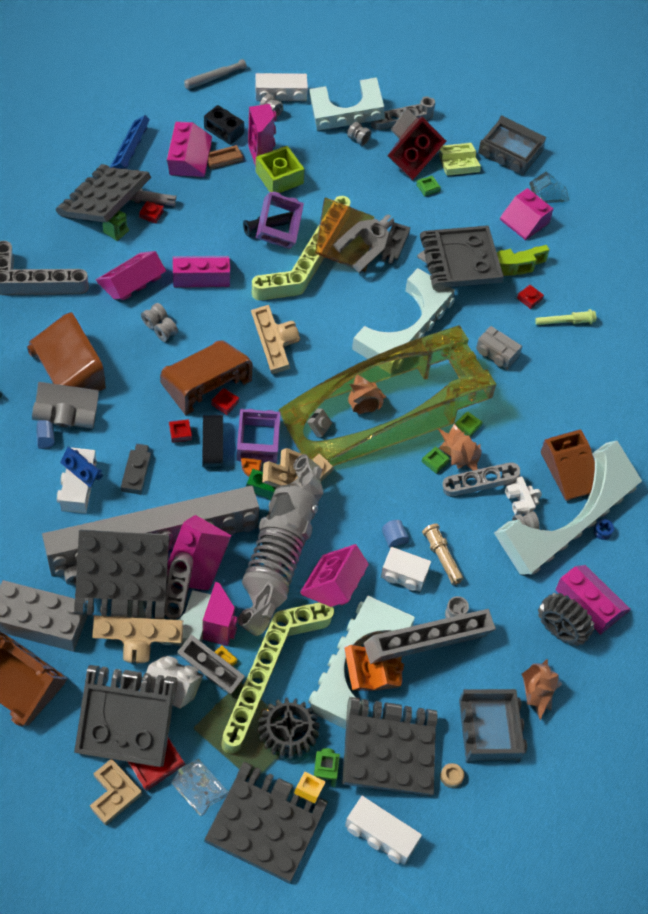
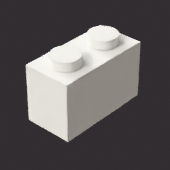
M391 547L382 568L381 578L389 583H397L409 590L421 592L431 561Z

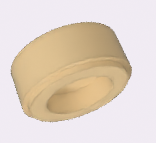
M447 764L441 771V781L446 787L456 788L461 785L464 779V771L457 764Z

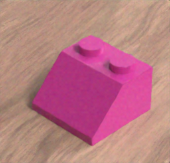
M527 188L515 196L501 215L500 220L524 240H527L550 223L554 208Z
M217 582L214 584L202 620L203 640L228 646L230 639L234 640L238 617L234 616L235 607L220 583Z

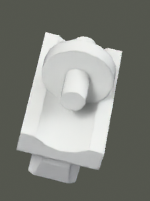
M518 477L516 482L508 485L505 490L508 499L516 497L518 499L517 502L512 504V510L515 515H526V513L532 512L539 504L538 499L542 496L539 489H533L532 486L527 487L523 477Z

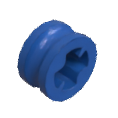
M600 519L594 527V535L601 540H607L614 531V525L607 519ZM605 527L607 528V531H601L600 529H603Z

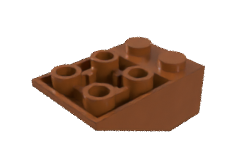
M582 430L545 439L540 453L565 501L589 495L594 481L595 461L590 445Z

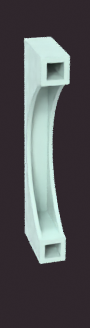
M618 441L605 443L592 453L595 458L592 490L582 511L569 524L554 531H546L526 526L520 520L508 521L494 532L520 575H533L537 573L543 563L554 559L556 552L569 546L568 542L580 537L583 534L582 531L593 526L598 517L609 513L610 507L621 503L626 494H630L637 489L636 486L642 480Z

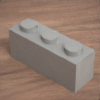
M190 635L177 652L181 658L198 669L199 672L230 696L245 679L242 673L193 635Z

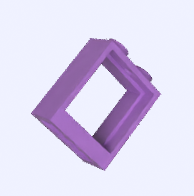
M269 192L263 201L256 238L290 249L297 240L304 203L299 202L296 198L282 196L278 192ZM270 205L293 212L289 233L266 226Z
M240 409L236 461H241V458L262 460V462L270 461L277 463L280 412ZM244 426L274 427L273 445L243 443Z

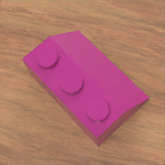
M270 104L249 107L248 147L255 168L256 157L273 151V147H275L274 135L276 134V127L274 122L277 121L276 112L272 111Z
M175 122L167 157L169 175L205 177L213 138L193 122Z
M156 251L141 252L95 280L113 299L125 300L132 296L131 292L144 289L149 281L154 282L162 277L161 274L166 272Z
M173 256V287H230L229 256Z
M194 515L183 522L169 558L167 569L170 570L171 564L178 553H188L193 559L189 588L209 590L232 535ZM177 562L180 568H187L185 563ZM175 582V584L183 587L181 583Z
M356 544L324 554L300 592L303 596L330 607L338 604L344 605L351 600V596L358 587V583L365 574L364 572L369 563Z
M586 565L572 568L560 578L555 589L558 593H562L564 596L568 595L572 600L575 599L578 604H581L587 610V614L591 615V620L594 622V629L600 635L630 611V608Z

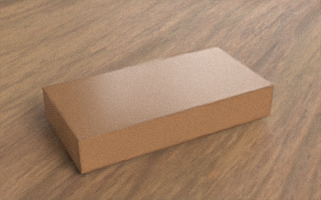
M235 145L209 152L207 164L211 170L243 161V156L238 146Z

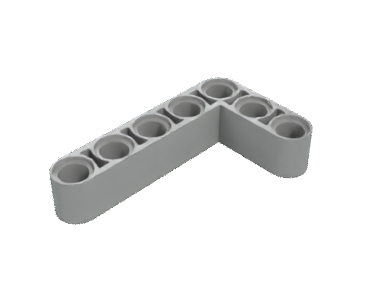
M0 241V295L84 294L88 291V275L83 269L14 270L12 245L8 241Z

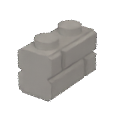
M490 326L479 337L476 349L482 356L492 359L497 366H503L508 369L519 358L522 346Z

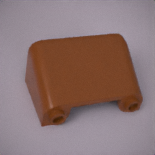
M72 312L63 315L29 341L27 349L30 356L40 359L53 384L98 391L106 389L104 368L101 360Z
M224 340L216 341L211 346L171 366L163 368L160 375V383L182 412L187 415L194 411L193 404L196 401L201 402L202 395L231 380L235 384L240 380L243 385L251 382L253 363L247 355Z
M0 632V703L11 711V721L23 727L24 725L31 724L64 686L67 677L17 641Z

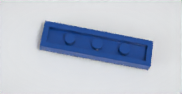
M146 115L134 120L110 168L126 169L129 166L128 162L135 154V148L141 142L142 134L148 128L147 125L150 119Z

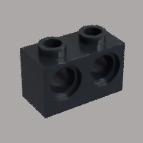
M217 105L204 115V129L231 145L244 135V121Z

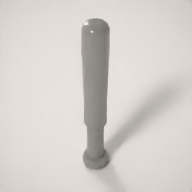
M241 59L238 63L228 67L224 66L191 77L184 81V86L190 90L226 76L228 73L238 69L244 70L247 67L244 59Z

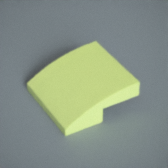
M472 143L444 145L438 151L446 176L480 172L481 165L476 159V150Z

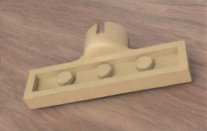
M269 305L251 310L271 374L290 369L284 348L300 341L299 332L295 326L296 323L288 321L276 324Z
M95 615L93 638L122 640L124 644L123 660L125 662L146 663L150 660L152 642L182 643L184 620Z

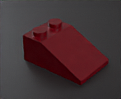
M419 117L407 128L387 156L413 180L447 141L423 117Z

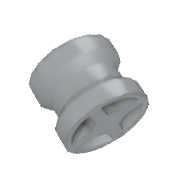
M165 318L161 324L154 326L156 335L163 342L169 340L171 335L175 336L178 333L177 326L170 318Z

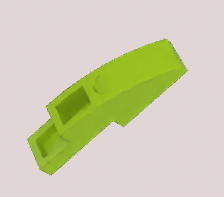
M547 245L536 246L515 254L511 248L498 251L497 256L503 276L533 272L535 265L547 261L549 248Z

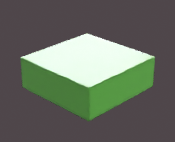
M433 176L417 180L416 183L424 197L440 192L441 189Z
M467 411L455 425L462 432H465V435L471 437L482 426L483 422Z
M435 446L422 458L421 462L437 474L450 462V458Z

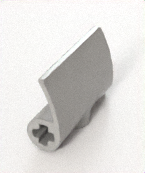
M38 382L32 420L50 421L59 427L69 428L78 426L93 429L99 391Z

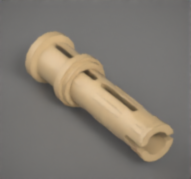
M439 524L429 525L422 531L423 536L427 537L431 551L437 554L451 584H459L464 580V577L447 548L448 541L440 533Z

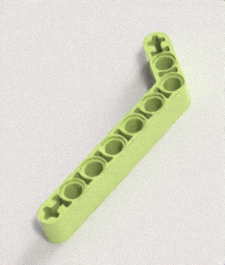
M338 196L335 198L292 271L258 275L252 279V297L255 300L297 296L305 291L349 217L350 199L348 197Z
M319 602L275 613L223 733L221 746L226 753L234 754L240 750L287 636L328 627L334 614L333 606L330 607ZM302 617L305 618L307 621L301 622L298 620V618ZM277 622H283L286 626H279ZM274 640L278 645H272L269 641ZM267 659L270 661V664H264L261 660ZM259 678L262 680V683L257 684L252 679ZM250 697L255 702L247 703L245 702L244 698ZM243 717L246 722L239 723L235 718ZM233 732L237 733L236 740L231 743L229 740H231Z

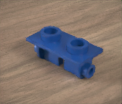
M68 446L60 463L91 488L95 479L100 480L103 477L102 470L96 468L92 463H88V460L78 450H73Z

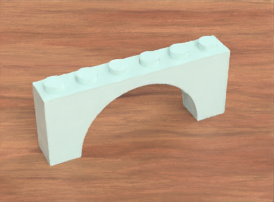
M419 268L407 279L405 291L417 301L422 314L420 319L411 327L398 332H379L364 326L353 338L352 350L388 372H391L394 367L397 368L401 364L403 357L411 353L415 343H420L424 333L432 329L434 322L437 319L440 320L446 308H450L455 301V298H453L455 290L453 288L447 287L442 291L433 290L430 275Z
M367 596L365 602L361 601L356 610L358 614L356 619L350 620L347 626V631H349L347 636L341 637L337 646L339 649L337 655L333 654L328 663L330 667L328 672L322 673L318 682L320 687L317 692H312L308 701L313 709L312 714H317V716L346 729L349 697H355L348 688L344 676V665L347 661L345 647L349 645L362 646L373 635L411 627L415 619L414 616L370 596Z

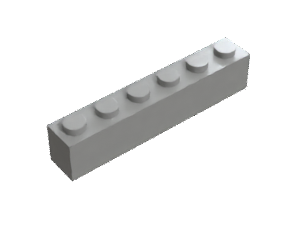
M489 609L376 634L365 641L364 646L370 664L482 638L496 628Z

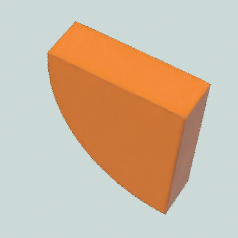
M241 458L242 470L248 477L252 469L261 470L262 460Z

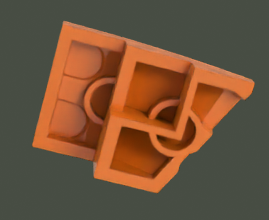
M356 645L345 647L352 690L375 691L401 686L402 671L404 669V664L401 662L402 657L370 664L365 647Z

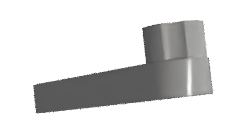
M425 96L422 97L420 104L384 111L385 119L371 121V126L376 130L392 128L397 120L391 119V117L399 118L406 108L417 118L423 117L425 120H429L433 117L436 102L433 98Z
M505 463L451 475L443 480V492L447 496L452 497L503 485L508 486L514 484L516 479L520 477V467L516 463ZM488 474H495L497 479L488 481L486 476ZM474 478L477 480V483L470 486L466 483V480ZM450 483H452L453 486H455L454 489H451L449 487Z

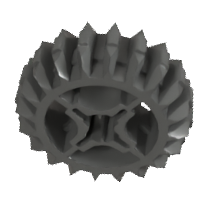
M553 593L542 601L538 609V616L541 619V623L545 625V629H548L557 639H561L563 643L568 642L571 646H579L587 642L594 631V622L591 620V615L587 614V610L581 604H578L575 599H570L568 595L564 596L562 593Z
M287 697L284 703L277 699L276 706L270 703L268 710H263L262 712L263 718L259 719L261 726L258 727V733L262 734L260 741L266 742L264 745L265 749L272 748V755L280 752L281 759L284 758L285 754H289V759H292L294 753L301 757L302 750L308 753L310 746L314 747L316 744L315 739L319 737L317 730L320 724L316 722L318 719L317 714H312V707L305 709V701L300 705L297 704V698L293 700V703L289 702ZM284 715V719L276 721V724H272L277 717ZM293 715L299 717L301 720L295 719ZM287 721L289 722V726H290V729H291V734H290V735H289V730H288L287 727H286V726H287ZM307 732L300 740L293 741L295 736ZM275 736L284 738L285 742L279 740Z

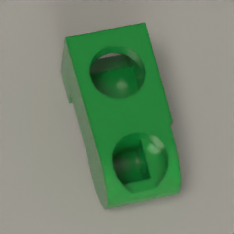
M252 469L246 487L253 486L255 494L271 500L276 487L262 483L263 472Z

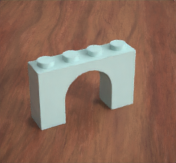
M377 77L360 80L362 100L357 105L349 108H340L333 105L329 100L326 86L309 89L317 131L348 126L354 122L365 123L385 119L384 104Z
M192 590L186 611L178 619L184 620L182 643H161L182 647L190 635H193L202 642V620L211 595ZM133 600L128 602L127 617H132ZM139 601V615L137 618H146L144 610L147 601Z

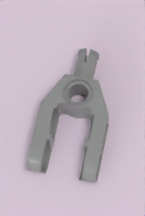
M386 215L381 221L377 219L359 221L333 245L340 253L358 236L363 238V241L371 247V250L367 251L352 266L358 273L384 250L389 234L387 229L394 224L393 218L389 222L387 221L391 218V215Z

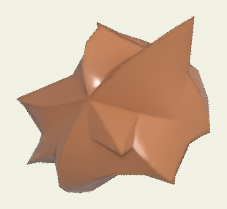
M357 374L354 383L349 384L352 391L349 394L348 401L353 413L361 414L380 409L386 396L382 393L381 389L377 388L376 383L369 382Z
M455 424L449 434L438 428L444 439V442L438 449L451 456V465H456L458 469L467 465L472 471L478 470L477 462L482 453V449H480L481 444L477 446L476 442H473L469 435H464L465 432H462Z
M548 658L542 664L535 663L525 672L521 673L525 685L527 705L535 706L540 720L545 708L552 709L553 694L562 685L559 675L552 671L548 665Z

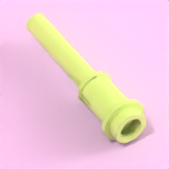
M589 309L587 312H572V315L535 318V324L545 325L568 322L573 324H592L596 322V312Z

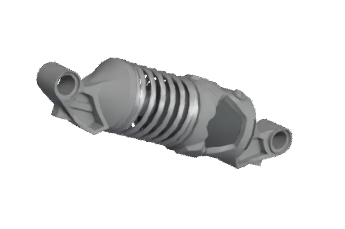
M306 454L300 455L294 462L293 468L298 478L290 484L282 485L275 489L273 497L269 502V514L261 518L259 540L256 542L257 547L253 550L252 561L248 563L249 568L246 569L242 580L243 587L248 592L253 606L245 609L240 614L238 624L254 636H259L266 630L275 609L287 599L290 589L289 585L297 568L296 564L299 562V557L302 554L301 551L306 540L312 534L311 519L317 513L318 502L323 495L320 482L323 469Z

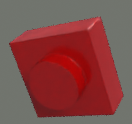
M147 201L139 212V218L156 224L164 212V206Z
M528 285L518 293L517 299L532 309L543 300L544 295L532 285Z
M225 388L211 400V405L226 415L239 403V397Z
M189 419L169 422L172 443L192 440Z

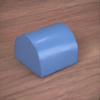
M38 420L36 431L37 446L39 449L50 448L55 443L53 424L50 421Z
M401 520L389 521L382 527V532L389 548L409 542Z

